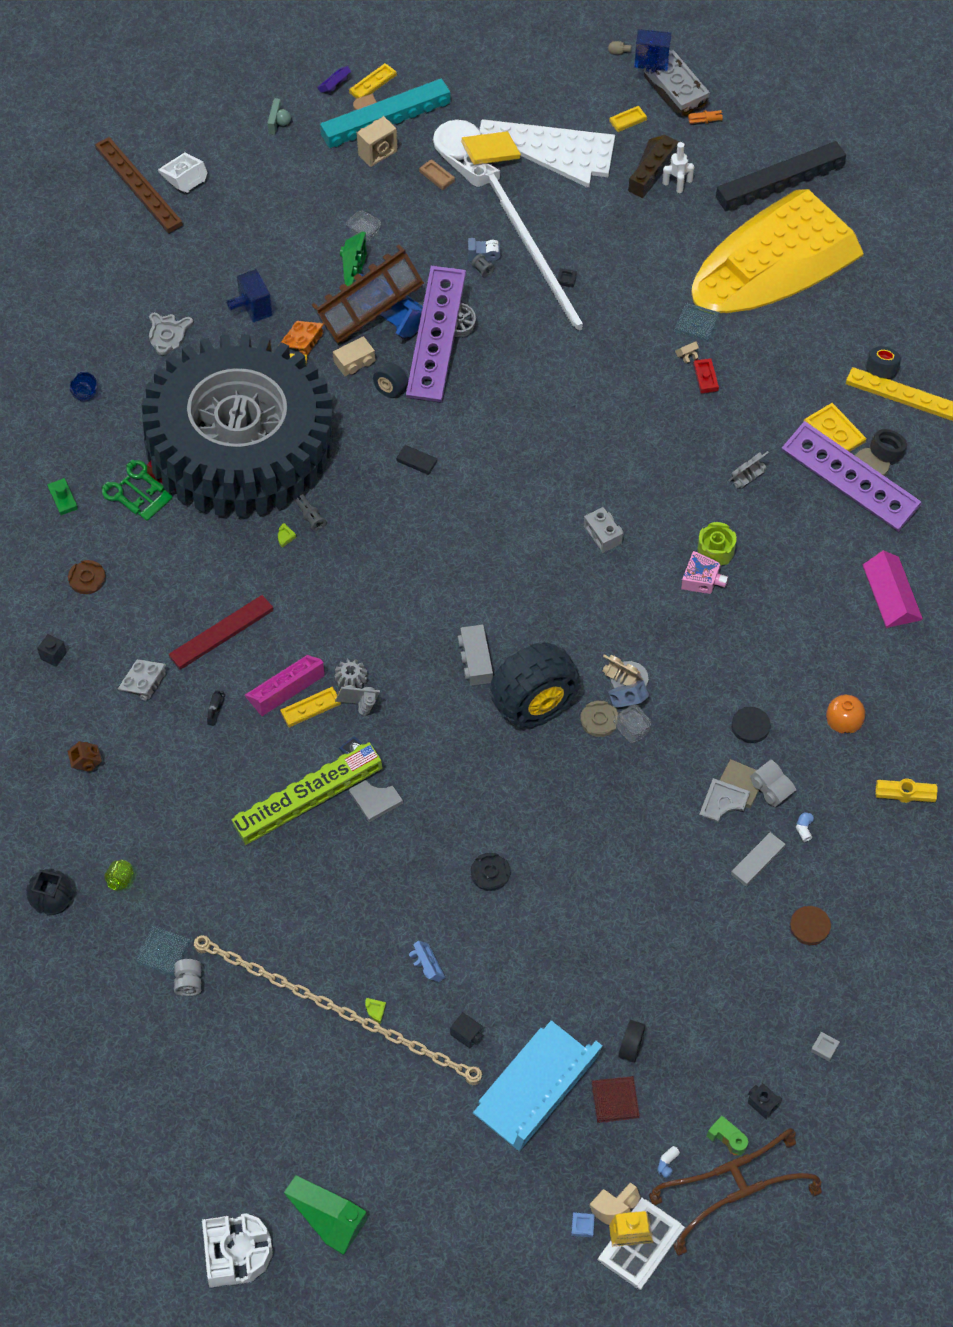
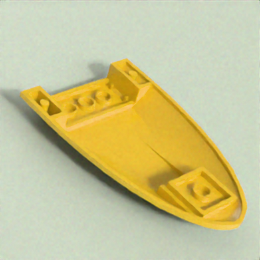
M809 189L795 190L745 222L710 254L694 279L692 285L693 302L698 308L712 313H732L762 307L790 297L825 280L861 258L864 253L854 231Z

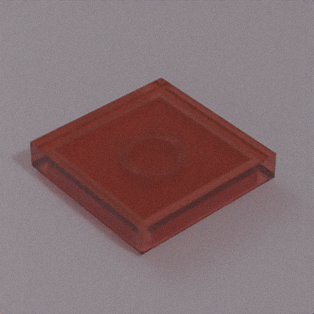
M633 1076L593 1080L591 1082L597 1123L639 1118Z

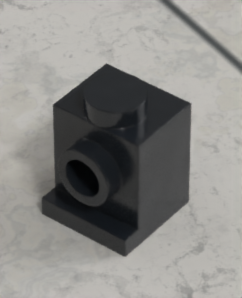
M763 1083L759 1087L757 1085L753 1086L748 1092V1104L766 1120L781 1105L782 1098L777 1096Z

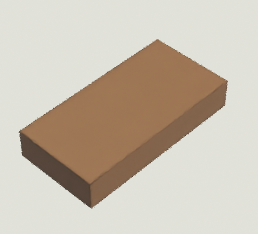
M432 159L419 168L421 174L442 190L455 182V177Z

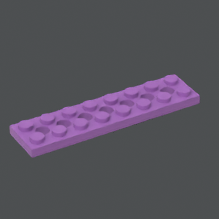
M431 266L406 392L407 398L442 402L466 270ZM444 282H448L451 285L450 287L444 289L441 287V284ZM441 298L447 299V302L443 305L438 303V300ZM438 314L444 315V318L440 321L435 319V316ZM435 330L441 331L438 337H434L431 334ZM432 346L438 348V351L435 353H430L428 350ZM431 362L435 364V367L427 369L425 367L426 364ZM425 379L432 380V383L428 386L422 384Z
M805 421L782 447L784 453L898 532L921 506L920 500ZM810 442L813 446L810 449H804L803 444ZM824 452L827 454V457L825 459H818L817 455ZM835 462H839L842 465L841 468L837 470L833 469L831 466ZM850 472L856 474V477L852 480L846 478V475ZM867 482L871 485V487L867 490H863L860 487L861 484ZM877 493H884L886 495L883 500L875 498ZM892 503H898L900 505V508L898 510H892L890 508V505Z

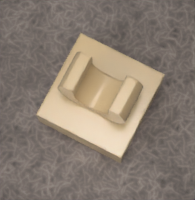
M693 342L675 352L678 357L683 355V361L688 363L690 362L688 355H692L694 360L698 358V354L694 350L699 347L697 342Z

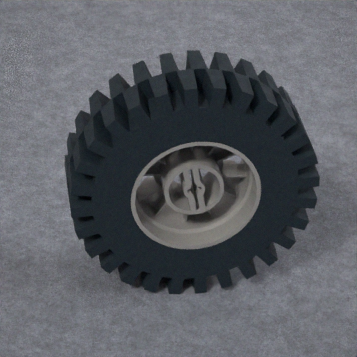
M228 334L220 335V348L214 349L209 338L200 340L199 355L190 345L182 348V361L171 355L166 359V370L158 367L154 372V383L148 382L146 386V398L142 400V422L148 463L151 461L154 476L156 479L162 478L163 488L170 493L176 489L177 499L184 504L193 496L195 509L204 512L210 500H213L215 515L224 516L227 504L233 503L235 504L236 517L246 516V503L254 502L257 514L260 515L267 513V499L269 498L272 499L277 509L286 506L287 492L295 500L300 498V495L303 494L304 485L312 488L317 483V473L323 474L326 469L327 458L330 459L332 452L331 394L327 393V382L324 377L319 378L318 368L314 363L306 366L305 355L299 351L290 358L289 345L281 342L272 353L270 338L261 337L257 348H253L250 335L241 334L240 346L231 347ZM203 421L208 427H198V425Z

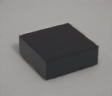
M560 268L557 277L560 286L573 288L577 271Z

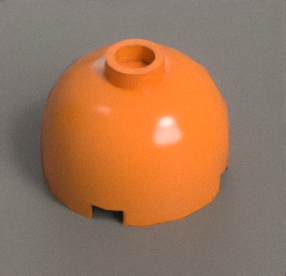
M852 695L837 696L827 707L826 717L828 725L839 733L856 732L864 724V705L858 698Z

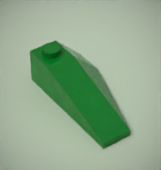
M362 231L347 239L344 247L342 246L340 249V257H342L344 283L347 286L354 283V276L362 272L367 256L366 232Z
M297 1175L284 1192L286 1197L309 1222L310 1226L318 1233L324 1243L342 1255H345L368 1220L367 1212L362 1208Z

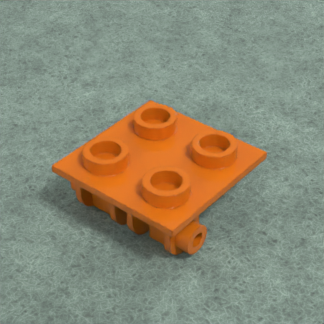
M296 321L281 342L289 345V348L299 349V352L303 355H308L311 348L315 346L323 335L322 327L324 324Z

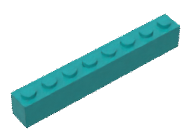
M442 78L320 123L321 136L329 148L339 146L342 143L355 140L358 131L382 117H385L393 125L406 119L414 118L422 113L430 112L435 108L446 106L450 103V91Z

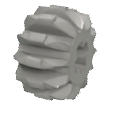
M347 659V663L340 662V667L335 669V680L338 682L339 688L346 685L362 688V684L367 681V670L364 668L363 663L358 664L356 659L353 662H350L349 659Z

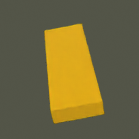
M385 63L351 87L349 93L355 98L368 96L397 76V72Z
M330 687L281 709L280 713L288 727H291L341 705V702H335L337 694L333 687Z

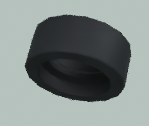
M890 429L878 430L870 444L871 452L886 462L899 461L902 459L907 448L905 438L898 432ZM881 442L890 444V445H892L895 449L886 447V446H885L884 444H882Z
M629 1020L618 1057L631 1062L635 1061L646 1024Z

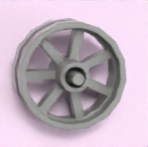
M460 304L456 329L461 328L462 330H455L454 337H465L474 329L476 321L475 312L467 304ZM470 316L472 318V321L465 319ZM464 324L471 325V326H470L469 328L465 329Z

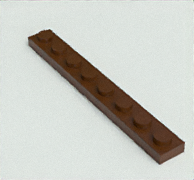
M110 137L95 144L96 150L168 233L183 226L182 220Z

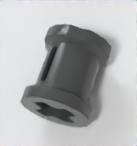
M483 254L477 255L472 261V266L477 268L483 277L490 275L494 270V265L485 260Z

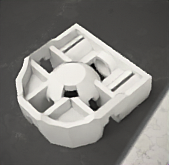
M246 1213L241 1214V1217L237 1219L225 1216L202 1220L207 1276L210 1288L252 1282L266 1271L273 1255L270 1234L259 1218ZM242 1224L243 1232H239L237 1235L235 1233L231 1234L230 1225ZM233 1240L235 1245L230 1249L227 1246ZM268 1241V1247L255 1248L256 1242ZM215 1243H220V1249L224 1258L216 1259ZM246 1264L248 1276L241 1279L239 1277L235 1278L234 1265L241 1266Z

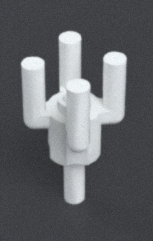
M679 142L677 154L675 153L671 157V166H665L663 169L662 183L663 185H668L670 174L677 177L676 191L682 193L684 175L687 173L686 181L688 183L693 181L694 165L692 163L688 164L687 155L684 154V143Z

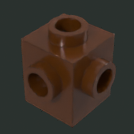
M79 741L67 751L71 768L92 771L102 762L98 745Z

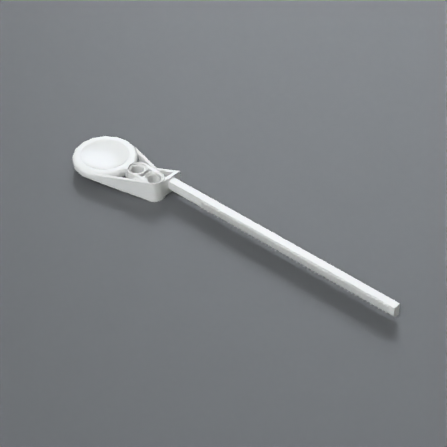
M463 120L447 121L440 125L434 133L433 142L435 149L474 186L480 187L488 183L491 184L500 199V205L506 211L523 244L528 248L527 251L532 255L534 262L539 267L538 269L543 274L555 298L560 302L559 305H561L562 310L570 319L569 322L577 330H582V321L498 182L500 170L488 163L474 165L462 145V137L481 135L479 129L474 124ZM464 159V165L457 160Z

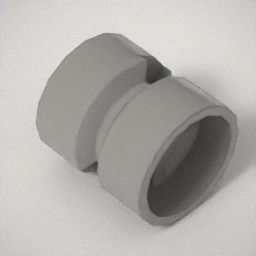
M194 959L177 961L174 964V975L176 977L174 980V992L180 996L199 994L201 992V979L199 978L201 976V963Z

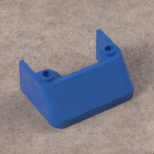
M375 278L346 299L358 302V306L367 311L394 292L387 281ZM406 296L404 300L392 305L390 310L379 315L397 326L396 333L404 338L412 337L419 330L423 306L409 296Z

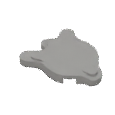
M157 313L150 314L149 318L152 323V328L149 332L150 343L159 355H167L182 345L186 331L193 325V319L185 317L175 321V316L172 314L164 317Z

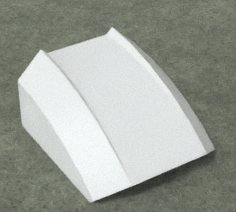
M183 153L158 169L159 173L169 183L184 192H189L196 185L205 182L207 176L203 161L187 153Z

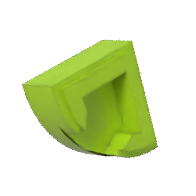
M285 523L280 526L278 532V542L282 548L296 538V534Z
M366 998L365 1005L368 1015L374 1021L381 1023L386 1002Z

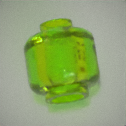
M125 860L113 861L104 874V879L110 889L123 890L127 888L132 880L134 871L131 864Z

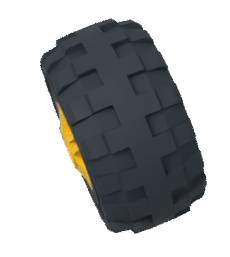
M542 642V644L535 643L527 648L518 650L517 653L509 656L498 667L490 683L491 699L500 714L509 723L520 728L542 725L560 715L559 713L564 709L566 710L571 701L575 699L581 683L579 680V670L563 648L546 642Z

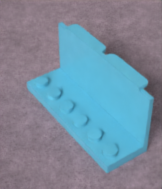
M550 1021L544 1029L540 1028L482 1096L478 1101L480 1105L473 1114L520 1152L594 1063L602 1045L595 1041L592 1046L588 1044L584 1047L553 1021Z

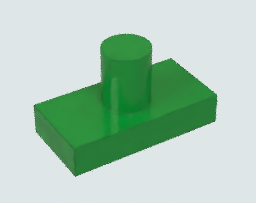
M65 478L47 484L60 516L78 510Z

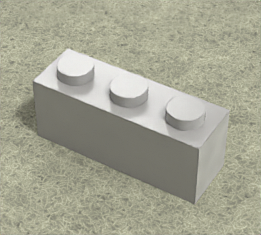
M484 626L462 627L461 635H458L459 647L463 646L461 660L462 663H466L467 667L464 668L465 679H469L470 686L491 683L493 672Z

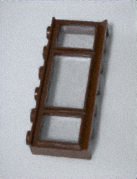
M400 245L396 246L399 252L393 256L385 254L383 256L384 262L379 266L371 264L368 267L370 272L363 277L360 274L355 275V282L350 286L340 285L339 289L341 292L334 297L331 294L324 297L326 302L318 307L315 303L312 304L330 336L337 343L345 341L350 334L361 330L363 325L374 321L379 314L390 310L392 305L404 300L408 294L417 291L424 284L408 257L406 250Z

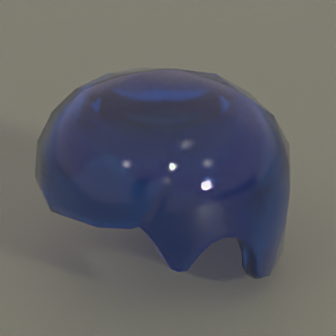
M89 372L77 373L76 377L70 382V393L80 401L92 399L97 392V379Z

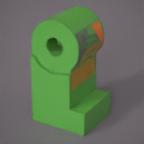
M723 1116L708 1130L707 1137L711 1141L718 1138L728 1147L731 1154L739 1156L745 1153L748 1145L747 1137Z

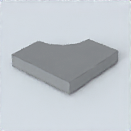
M713 778L699 815L719 822L721 817L729 811H744L750 791Z
M365 780L349 789L350 795L369 822L403 804L402 798L393 786L377 788Z

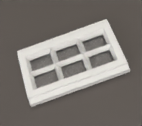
M643 1198L640 1199L632 1212H647L651 1224L653 1243L612 1247L610 1241L598 1258V1261L640 1290L685 1228L677 1220Z

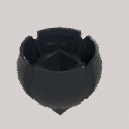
M54 869L39 870V872L31 877L30 884L27 885L26 896L33 909L40 914L44 912L47 916L63 912L69 906L73 895V887L70 879L59 870L55 872ZM48 881L57 884L53 894L40 891L43 882Z

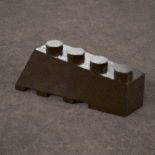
M667 135L649 139L636 171L629 178L628 192L644 198L663 174L664 167L671 164L672 155L677 154L679 141Z

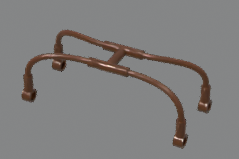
M793 1128L787 1129L750 1155H743L713 1168V1171L664 1182L653 1188L649 1198L653 1205H658L662 1203L660 1193L664 1188L700 1181L712 1176L717 1177L731 1171L740 1189L707 1208L686 1227L680 1238L677 1239V1242L673 1244L678 1256L687 1252L685 1238L707 1215L727 1203H733L763 1190L768 1185L792 1179H812L813 1183L808 1185L812 1196L815 1197L822 1193L820 1188L821 1180L815 1174H788L766 1181L761 1180L747 1186L738 1168L751 1162L752 1159L765 1153L782 1140L787 1148L796 1145V1132Z

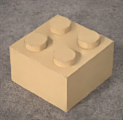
M385 117L375 120L372 124L357 132L358 155L370 167L397 152L396 127Z

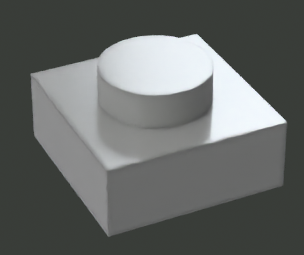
M821 1032L811 1052L830 1062L840 1042Z

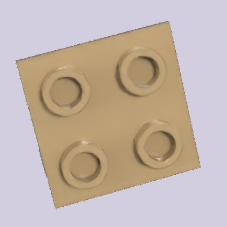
M610 655V657L603 656L610 663L609 666L605 665L602 671L606 676L612 679L615 678V681L620 679V683L625 686L635 684L638 679L644 680L640 676L641 672L636 667L630 664L625 666L619 658Z

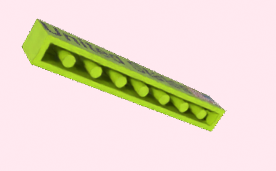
M370 742L365 745L361 744L351 753L341 755L335 762L325 764L319 771L307 774L297 783H291L285 790L273 793L269 799L257 802L251 809L245 812H239L232 819L234 828L244 844L247 845L381 770V759Z

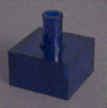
M638 29L634 68L645 69V72L648 74L649 69H651V74L655 70L668 71L672 33Z
M257 269L238 275L239 296L226 300L229 310L232 311L244 306L253 323L271 317L270 293Z

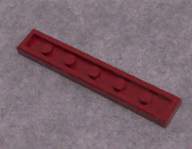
M263 595L259 596L169 653V658L179 670L183 669L274 611L272 605Z

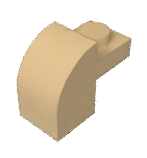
M630 1183L617 1198L603 1189L589 1205L595 1217L609 1225L616 1214L631 1213L630 1209L638 1204L640 1195L637 1187Z

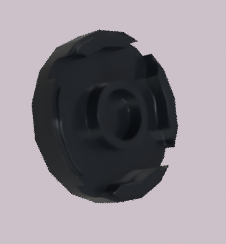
M744 707L734 714L731 726L732 732L739 740H744L746 743H758L766 738L771 724L768 715L760 708Z
M484 853L479 855L471 865L472 881L480 889L496 891L507 884L510 878V866L507 860L499 856V854Z

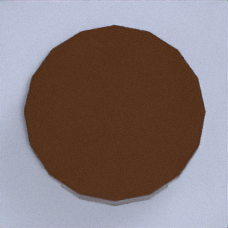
M84 560L79 564L76 563L68 573L70 587L80 594L97 592L102 588L106 579L102 566L93 560Z
M803 906L797 909L792 915L790 922L792 935L797 938V941L806 945L820 944L828 937L831 928L830 918L826 912L815 906Z

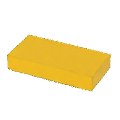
M636 106L610 117L609 121L616 131L620 132L646 121L647 116L639 106Z

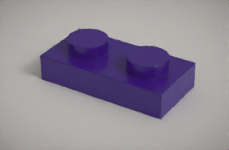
M348 66L339 68L317 88L321 93L333 91L338 82L341 83L348 78L346 75L351 70Z

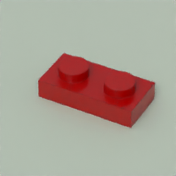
M712 359L694 361L693 366L700 393L718 391L719 386Z

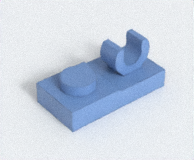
M421 941L414 943L413 945L416 950L411 951L409 954L413 958L418 955V960L413 963L414 966H423V973L429 980L440 982L446 978L429 944Z

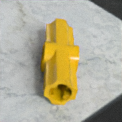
M908 778L901 781L877 780L875 796L876 798L898 799L903 803H909L912 800L936 802L937 784L915 783Z

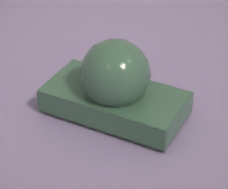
M278 98L273 100L268 120V131L272 135L276 134L278 125L285 126L291 121L290 113L285 109H281V100Z

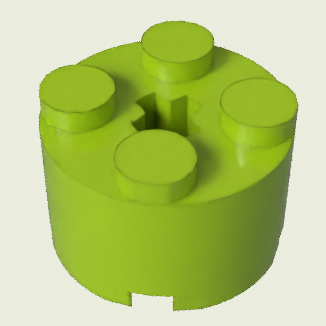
M721 522L710 523L704 529L702 528L699 533L697 552L719 562L720 565H727L735 553L736 534L727 524Z

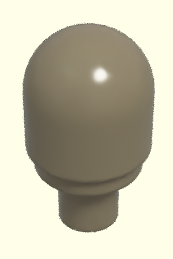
M613 41L609 44L608 50L611 54L621 55L624 52H631L632 46L625 45L622 41Z

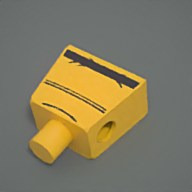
M646 1211L616 1214L609 1224L612 1247L653 1243L650 1219Z

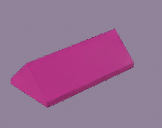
M883 550L863 564L886 628L923 619L898 556Z
M306 655L245 694V697L258 713L264 716L324 677L323 661Z

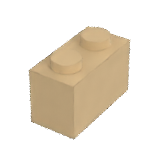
M363 336L333 351L334 363L344 376L354 374L358 369L370 366L375 361V350Z

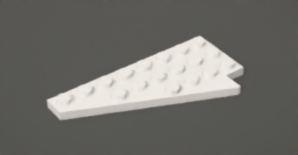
M491 120L481 121L479 130L481 135L508 131L522 157L581 185L589 187L591 175L609 176L615 135Z

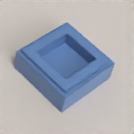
M573 1213L571 1236L593 1237L595 1214Z

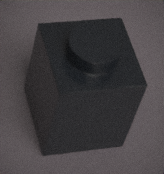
M47 634L37 647L40 659L55 667L58 666L67 653L64 641L50 634Z
M462 1012L450 1027V1035L471 1049L474 1044L478 1045L482 1040L483 1026Z

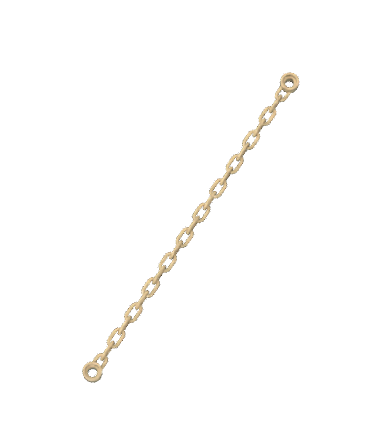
M199 936L194 941L197 952L218 954L224 957L225 961L233 965H241L247 968L248 972L256 976L268 978L272 984L278 987H286L301 998H309L315 1001L316 1005L326 1010L332 1009L338 1012L339 1016L348 1021L361 1023L363 1028L371 1032H379L385 1035L386 1039L396 1044L402 1043L408 1046L412 1052L418 1055L425 1054L431 1057L435 1063L455 1069L458 1074L465 1077L470 1085H477L482 1079V1072L479 1068L469 1067L465 1064L458 1065L442 1053H434L417 1041H409L403 1038V1035L392 1029L386 1030L372 1019H364L347 1007H339L332 1000L324 996H316L310 993V990L304 986L287 982L285 977L279 974H271L256 963H248L242 960L241 956L231 951L225 952L219 949L217 944L211 942L207 936ZM205 941V944L200 945L199 942ZM230 955L237 957L236 962L228 959ZM253 966L259 968V973L251 970ZM275 977L282 979L281 984L273 981L276 979ZM298 988H301L306 991L304 992V995L297 992L299 990ZM321 999L329 1002L327 1006L320 1003ZM344 1010L352 1013L351 1018L343 1015L345 1013ZM367 1021L375 1024L374 1029L366 1026L368 1024ZM391 1033L399 1036L397 1040L390 1037ZM414 1044L422 1047L421 1052L413 1049L415 1047ZM438 1055L446 1059L445 1063L436 1060ZM462 1067L467 1069L466 1073L461 1072ZM475 1072L477 1076L472 1077L470 1073Z

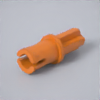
M704 110L701 113L688 115L690 124L703 122L707 124L708 122L722 121L723 118L721 110L710 112Z

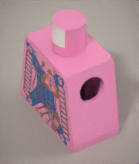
M693 551L682 579L681 589L711 594L714 585L726 587L728 577L719 574V562Z

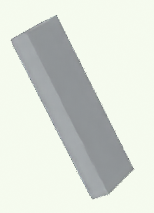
M770 832L731 871V875L747 886L785 848V843Z

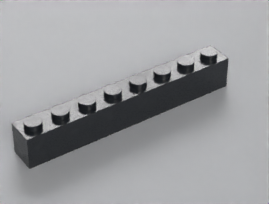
M834 141L717 186L716 199L725 212L735 210L744 204H750L757 199L766 198L775 192H781L788 187H794L801 182L810 181L816 176L825 175L829 171L845 166L846 153L838 142Z

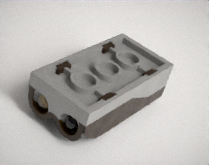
M674 50L645 62L644 77L674 112L687 116L694 109L700 110L707 105L710 92Z

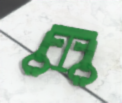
M131 460L126 465V471L129 476L124 478L120 484L106 482L101 487L102 495L107 500L119 501L135 515L139 514L147 521L164 507L173 496L163 488L162 484L148 474L147 465L144 462ZM137 465L143 467L139 474L131 472ZM130 477L144 479L151 485V488L146 490L149 496H152L157 491L162 494L153 501L128 480ZM126 483L151 504L141 512L139 505H142L144 500L138 497L137 501L132 503L123 496L121 485ZM112 487H116L119 490L115 496H109L106 492Z

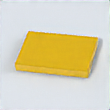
M508 131L466 136L461 139V143L474 165L520 159L521 156Z
M833 403L804 419L805 422L849 452L866 442V437Z

